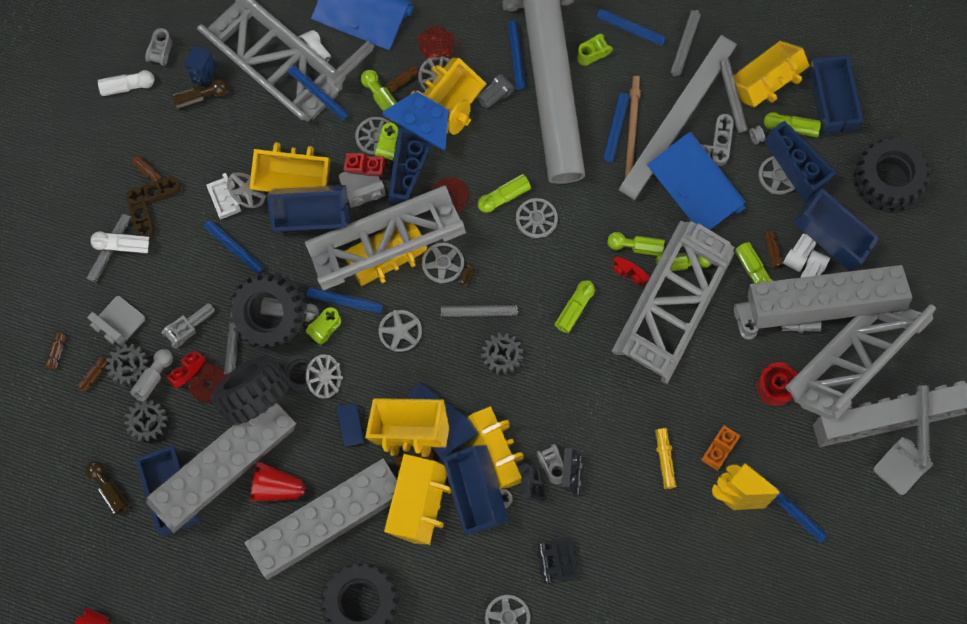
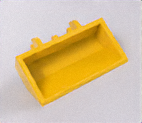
M782 41L776 43L732 76L734 77L732 79H735L733 84H736L734 86L737 88L735 90H738L736 95H739L738 97L743 103L752 107H756L765 99L770 102L776 101L777 95L774 92L790 80L795 84L802 81V77L799 74L809 67L803 48Z
M452 58L444 68L438 65L431 68V71L437 77L432 83L429 80L425 82L428 88L421 94L448 109L449 120L455 105L463 99L471 104L486 83L460 58Z
M278 142L274 143L273 151L254 149L250 190L270 192L272 189L327 186L331 160L326 157L313 156L314 148L312 146H308L306 155L296 154V148L293 147L291 153L280 152L281 145Z
M403 222L411 240L422 236L414 224ZM395 226L386 250L404 243L397 226ZM386 229L369 238L375 254ZM362 242L345 251L364 258L368 257ZM427 245L354 275L361 286L376 278L381 283L386 282L384 274L393 269L395 271L399 270L398 266L406 262L411 267L416 266L414 258L423 254L427 250ZM346 260L347 263H348V265H350V264H352V263H355V262Z
M374 398L365 438L375 445H382L385 452H389L391 448V456H396L399 453L400 446H403L404 452H409L410 446H414L416 453H421L422 450V457H428L431 447L446 448L449 424L444 400Z
M491 406L470 415L468 418L479 434L461 450L477 445H487L500 490L521 483L522 477L516 464L524 459V455L522 452L512 455L508 446L513 444L514 441L513 439L506 441L502 433L510 427L509 420L498 423Z
M403 455L384 530L385 533L414 544L430 545L434 526L443 528L444 523L436 520L438 510L441 507L442 492L449 494L452 492L450 487L444 485L447 476L444 465L411 455Z
M746 464L742 467L738 465L728 466L726 468L727 473L722 474L717 480V485L714 484L712 487L713 496L723 501L733 510L764 509L779 494V490Z

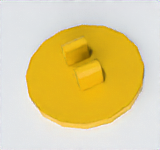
M465 99L460 100L453 108L448 120L449 133L453 135L458 134L465 125L468 126L471 121L469 119V101Z

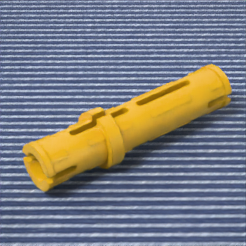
M668 429L655 430L658 446L656 451L659 453L664 489L676 488L671 458L672 446L668 439Z

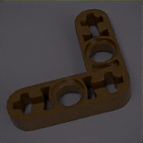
M168 177L132 188L127 192L126 199L138 236L149 237V239L153 237L154 228L147 204L177 195L180 192L181 186L176 178ZM171 183H173V185H174V186H173V188H174L173 190H170V188H169V187H170L169 184H171ZM157 188L158 194L150 196L149 190ZM135 194L138 196L136 201L133 200V195ZM139 210L145 211V215L142 218H136L135 214ZM142 223H144L147 228V234H143L142 232Z

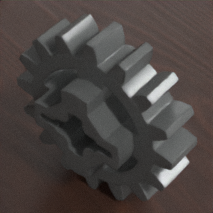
M498 333V338L491 335V342L485 341L487 347H482L484 354L481 355V358L486 359L484 366L490 365V372L495 369L496 375L500 371H503V374L506 375L507 370L511 373L514 372V366L519 368L520 364L518 361L523 360V357L520 355L523 354V349H518L521 343H515V336L509 339L508 333L505 334V337ZM493 347L494 352L489 356L490 349ZM499 351H501L502 353L506 352L505 357H503V355H499ZM515 352V357L511 361L510 356Z
M123 344V349L117 346L116 353L110 352L112 358L106 359L110 364L106 366V369L110 371L108 375L110 378L113 377L115 383L120 381L121 386H124L127 382L129 386H132V381L137 382L138 378L147 369L145 365L150 363L148 359H145L147 355L145 352L142 353L140 347L136 349L134 344H131L130 348H128L126 344ZM122 362L131 364L133 368L125 366Z
M144 400L142 405L136 402L135 409L129 408L131 414H125L126 418L129 419V421L124 422L129 427L126 431L129 434L132 433L131 437L133 439L138 437V441L141 443L144 439L147 443H150L151 438L157 441L158 434L164 435L161 431L162 428H168L164 424V422L169 421L167 416H164L167 412L164 409L161 410L162 406L159 403L155 406L153 400L149 404ZM150 410L157 412L158 415H152ZM148 417L149 420L147 421V424L145 426L143 422H146V418ZM135 427L142 428L143 433L138 432Z

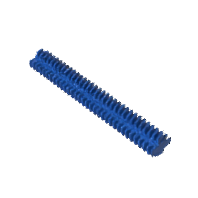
M603 8L599 9L598 19L600 18L630 33L633 32V34L635 33V35L637 34L651 42L653 41V43L663 45L665 41L664 35L662 37V34L660 36L658 32L656 34V32L654 33V31L652 32V30L650 31V29L648 30L644 26L641 28V26L639 27V25L637 26L633 22L631 24V21L629 23V20L627 22V19L625 21V18L623 20V17L621 19V16L619 18V15L617 17V15L615 16V14L613 15V13L611 14V12L609 13V11L607 12Z
M514 20L508 22L515 85L516 90L525 88V77L523 75L524 69H522L523 63L518 24Z
M293 64L288 69L289 74L293 75L298 82L300 81L303 87L305 86L310 93L312 92L313 96L317 97L322 104L324 103L329 110L333 111L332 113L336 114L341 121L348 116L347 111L343 110V108L341 109L338 103L336 104L331 97L329 98L326 92L324 93V91L320 90L321 88L317 87L316 83L312 82L310 78H306L305 74L301 73L300 69L296 68L295 64Z
M619 93L603 160L607 162H614L612 160L615 158L613 156L616 154L615 150H617L622 129L620 127L623 125L621 123L624 121L623 117H625L624 113H626L630 97L626 93Z
M211 219L203 225L206 230L210 231L216 239L220 240L226 248L230 249L253 272L258 275L264 271L265 268H263L260 262L258 263L253 256L248 254L243 247L239 246L233 238L231 239Z
M310 286L306 294L310 298L335 302V304H342L344 306L349 305V307L365 309V311L369 312L374 311V313L379 312V314L383 308L382 303L380 305L377 302L375 304V301L370 303V300L369 302L366 299L363 301V298L359 300V297L354 299V296L349 298L347 295L345 297V294L340 296V293L336 295V292L333 294L331 291L329 293V291L326 292L325 290L324 292L322 289L321 291L320 289L317 290V288L315 290V287L310 289Z
M779 491V494L774 498L776 499L775 501L779 502V505L783 506L782 508L785 507L784 510L788 511L792 515L791 517L794 516V519L798 520L797 522L801 526L803 525L807 529L806 531L809 530L808 533L810 535L813 534L812 536L821 543L828 535L824 534V531L822 532L821 528H818L819 526L815 522L813 523V520L811 521L806 514H803L804 512L800 508L798 509V506L796 507L793 501L790 502L791 499L789 500L787 496L785 497V494L781 493L782 491Z

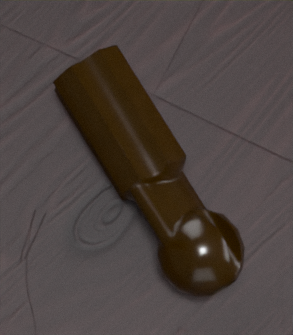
M215 79L209 87L202 89L200 86H195L173 93L172 96L177 110L204 102L206 96L222 97L227 93L228 87L224 80Z
M99 461L88 463L86 475L89 479L98 482L100 485L98 492L114 516L124 512L129 507V504L114 481H107L105 478L104 465Z

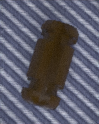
M466 264V269L464 268L458 284L467 287L469 285L468 282L471 281L474 275L473 271H476V267L472 264Z

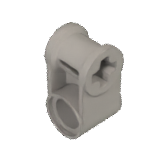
M159 28L154 31L146 51V62L153 61L160 63L162 66L167 64L173 43L167 30Z
M750 303L734 304V314L740 335L746 340L754 339L758 329L755 328Z
M553 444L551 448L544 451H536L537 457L550 482L561 484L563 461L556 445ZM560 470L562 475L555 477L552 475V471Z

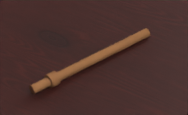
M633 76L632 89H630L631 108L625 178L634 165L638 99L641 97L639 76Z

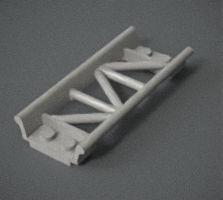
M235 0L236 2L208 28L202 24L198 26L197 30L301 120H306L307 122L310 119L313 120L326 105L313 96L312 92L310 93L307 89L304 90L300 81L297 83V95L293 102L274 87L275 82L298 60L301 73L303 72L306 75V63H308L321 74L314 83H316L317 87L321 88L320 90L324 91V93L326 92L329 98H336L338 92L342 89L345 77L335 87L328 84V77L336 69L255 0ZM253 16L270 31L244 54L247 21ZM239 29L236 54L224 42ZM276 36L291 48L253 57ZM290 57L267 80L250 66Z
M446 185L352 222L346 228H337L307 240L305 244L316 269L318 282L322 289L326 290L345 282L344 278L440 239H443L444 242L465 234L466 231L462 220H460L454 208ZM430 210L435 222L415 217V215ZM403 222L433 229L434 231L411 240ZM395 226H397L404 243L386 250ZM387 227L375 254L368 234ZM361 238L368 257L364 258L335 248ZM336 257L355 263L340 268Z
M680 221L615 343L612 353L630 357L662 376L661 381L668 384L735 254L733 252L735 247L730 245L729 241L699 223ZM681 246H684L701 289L670 270ZM696 254L718 267L709 286ZM665 277L696 295L655 298ZM700 303L690 323H685L656 306ZM651 312L685 331L673 355L666 351ZM644 317L655 344L636 334Z
M930 304L922 313L908 308V310L855 316L786 386L787 391L791 393L794 401L801 405V408L830 420L838 419L852 404L851 399L915 333L919 334L933 320V312L936 310L935 306ZM876 319L887 322L877 325H871ZM898 328L906 329L893 343L867 335ZM861 341L883 348L885 351L872 364ZM853 344L865 367L839 357ZM831 365H838L858 373L856 375L816 381ZM853 383L845 393L829 388Z

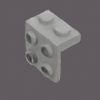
M348 172L339 174L341 185H346L350 208L386 196L384 185L377 176H365Z
M116 296L99 316L92 312L87 317L91 322L90 326L96 332L102 331L105 334L104 338L111 344L115 342L120 347L145 321L144 315L120 296Z
M902 437L875 465L873 471L899 495H904L922 474L931 468L933 463L929 461L928 463L930 464L928 465L930 466H918L920 465L918 464L920 461H917L920 460L917 458L920 457L917 456L920 455L917 453L919 451H917L912 441Z

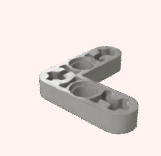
M722 114L717 119L713 146L701 144L709 155L713 152L712 159L718 166H723L727 163L730 153L733 118L728 114ZM723 120H725L727 124L725 131H722ZM724 136L727 139V143L721 144L717 138ZM718 154H722V160H718Z

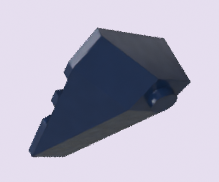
M419 383L407 394L409 399H440L439 395L423 383ZM446 402L444 403L449 424L446 448L433 447L441 460L460 451L479 434L468 417L457 412L451 404Z

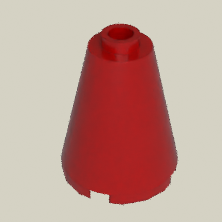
M262 462L256 463V467L259 468H255L249 501L298 500L299 496L304 495L305 485L302 484L301 479Z

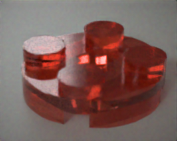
M441 26L429 27L425 29V33L420 34L418 37V47L425 58L447 57L451 55L455 45L453 33L445 31V28Z
M457 177L441 179L433 185L432 190L446 185L448 193L455 194L451 201L457 214L465 208L469 199L466 185Z
M209 363L204 364L187 381L189 391L197 401L212 403V391L226 375L219 367ZM206 380H212L211 388L203 387Z

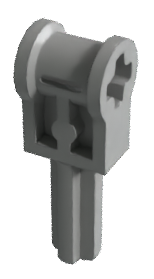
M208 303L187 319L183 315L175 322L166 326L162 331V335L170 340L173 348H178L196 333L195 327L211 316L215 309Z

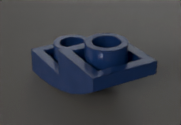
M356 403L336 406L343 446L363 443Z

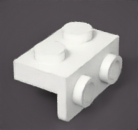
M226 173L222 174L224 178L206 185L220 220L241 212L240 204L233 199L228 191V177ZM233 179L230 182L231 190L236 188ZM239 194L235 195L241 201Z

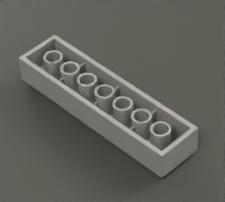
M902 265L750 284L748 291V300L756 329L908 310L913 298Z
M966 381L954 383L952 387H947V385L938 386L934 391H930L927 394L929 395L927 396L929 397L927 399L929 400V404H927L929 405V423L967 414ZM917 392L916 395L909 396V393L897 396L898 399L894 400L884 398L876 404L866 402L860 404L859 408L854 409L852 406H849L838 419L830 420L820 416L813 424L819 448L919 425L917 423L919 422L917 421L919 420L917 418L919 417L917 416L919 415L917 413L919 412L917 411L919 410L917 409L919 407L917 406L919 405L917 404L919 402L917 401L919 400L917 395L919 394Z
M276 403L255 419H251L246 423L243 422L240 425H233L147 497L146 504L173 533L176 532L293 432L296 423Z
M381 459L244 543L263 576L269 580L390 506L397 480L385 460Z

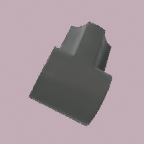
M499 74L494 78L489 87L477 95V99L483 107L488 109L499 99L508 97L515 90V86L503 74Z

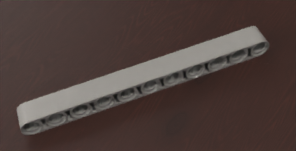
M723 35L719 37L619 188L620 192L633 200L637 198L653 174L647 164L672 145L721 71L719 62L728 60L737 46L735 42Z

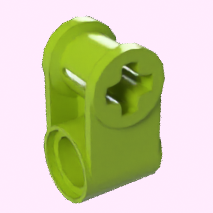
M598 34L579 46L577 61L581 65H589L600 58L606 57L612 52L613 48L608 46L603 34Z
M386 123L383 125L376 147V157H385V159L393 161L398 136V128L395 124ZM388 129L392 130L391 136H387Z
M326 308L307 327L305 333L319 345H322L341 324V317L338 311L334 308ZM330 316H331L332 318L335 317V319H334V320H331V319L329 320L328 317H330Z

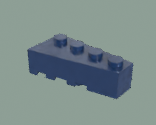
M785 120L773 128L764 141L804 203L817 191L827 186L837 174Z
M399 127L387 203L389 205H397L410 199L432 148V144Z

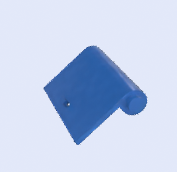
M318 0L311 19L390 51L403 18L411 16L414 7L409 0Z
M691 132L647 164L686 216L695 224L699 223L711 230L731 213L736 212L738 214L746 208L744 205L746 203L745 199Z

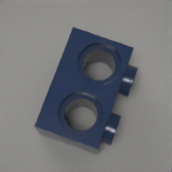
M195 45L184 63L191 81L196 85L208 86L217 69L212 53Z

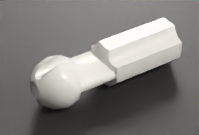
M143 70L137 74L99 79L98 85L100 94L106 96L141 87L149 88L154 84L155 80L151 72Z
M99 231L91 236V245L97 250L148 253L149 237L111 234Z

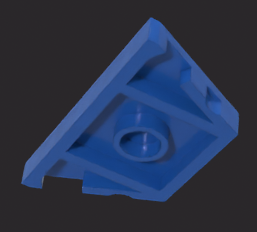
M416 91L383 111L382 115L440 150L445 151L448 109Z

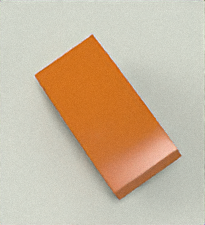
M723 425L701 461L718 471L740 435Z

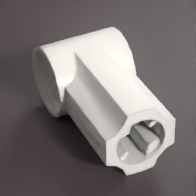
M311 30L298 36L325 61H330L332 56L320 43V36L316 31Z
M802 234L794 249L789 251L783 264L800 273L816 242L807 234Z
M812 250L805 264L807 266L800 278L821 275L830 257Z

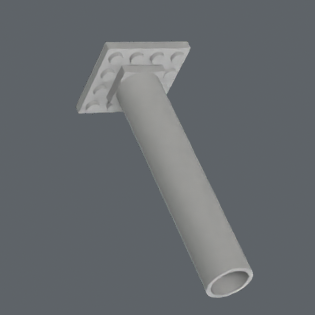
M502 0L503 10L516 11L519 8H524L548 181L555 184H564L581 180L585 177V169L561 5H569L574 0Z

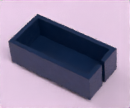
M849 55L812 59L808 71L821 123L822 135L837 134L841 129L842 133L859 131L864 121Z
M346 185L272 189L267 194L272 231L346 228L351 222L349 205H346L348 202Z
M823 188L808 199L793 221L794 224L849 271L864 262L870 253L869 251L879 239L875 233Z
M173 445L135 458L146 497L183 468L178 451ZM150 508L157 533L162 537L172 534L173 532ZM195 514L181 528L184 530L200 524L198 514Z
M487 445L472 446L442 458L464 535L479 533L509 522Z

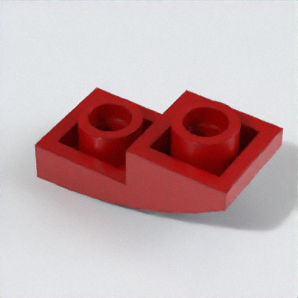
M346 153L344 171L358 175L384 177L386 159L385 157L366 156L364 153Z
M614 258L612 265L617 275H622L624 279L631 275V279L635 284H640L642 288L647 285L650 277L641 268L623 258Z
M197 351L188 353L180 360L183 367L174 369L171 374L166 376L168 382L174 388H179L194 376L204 363L205 358Z

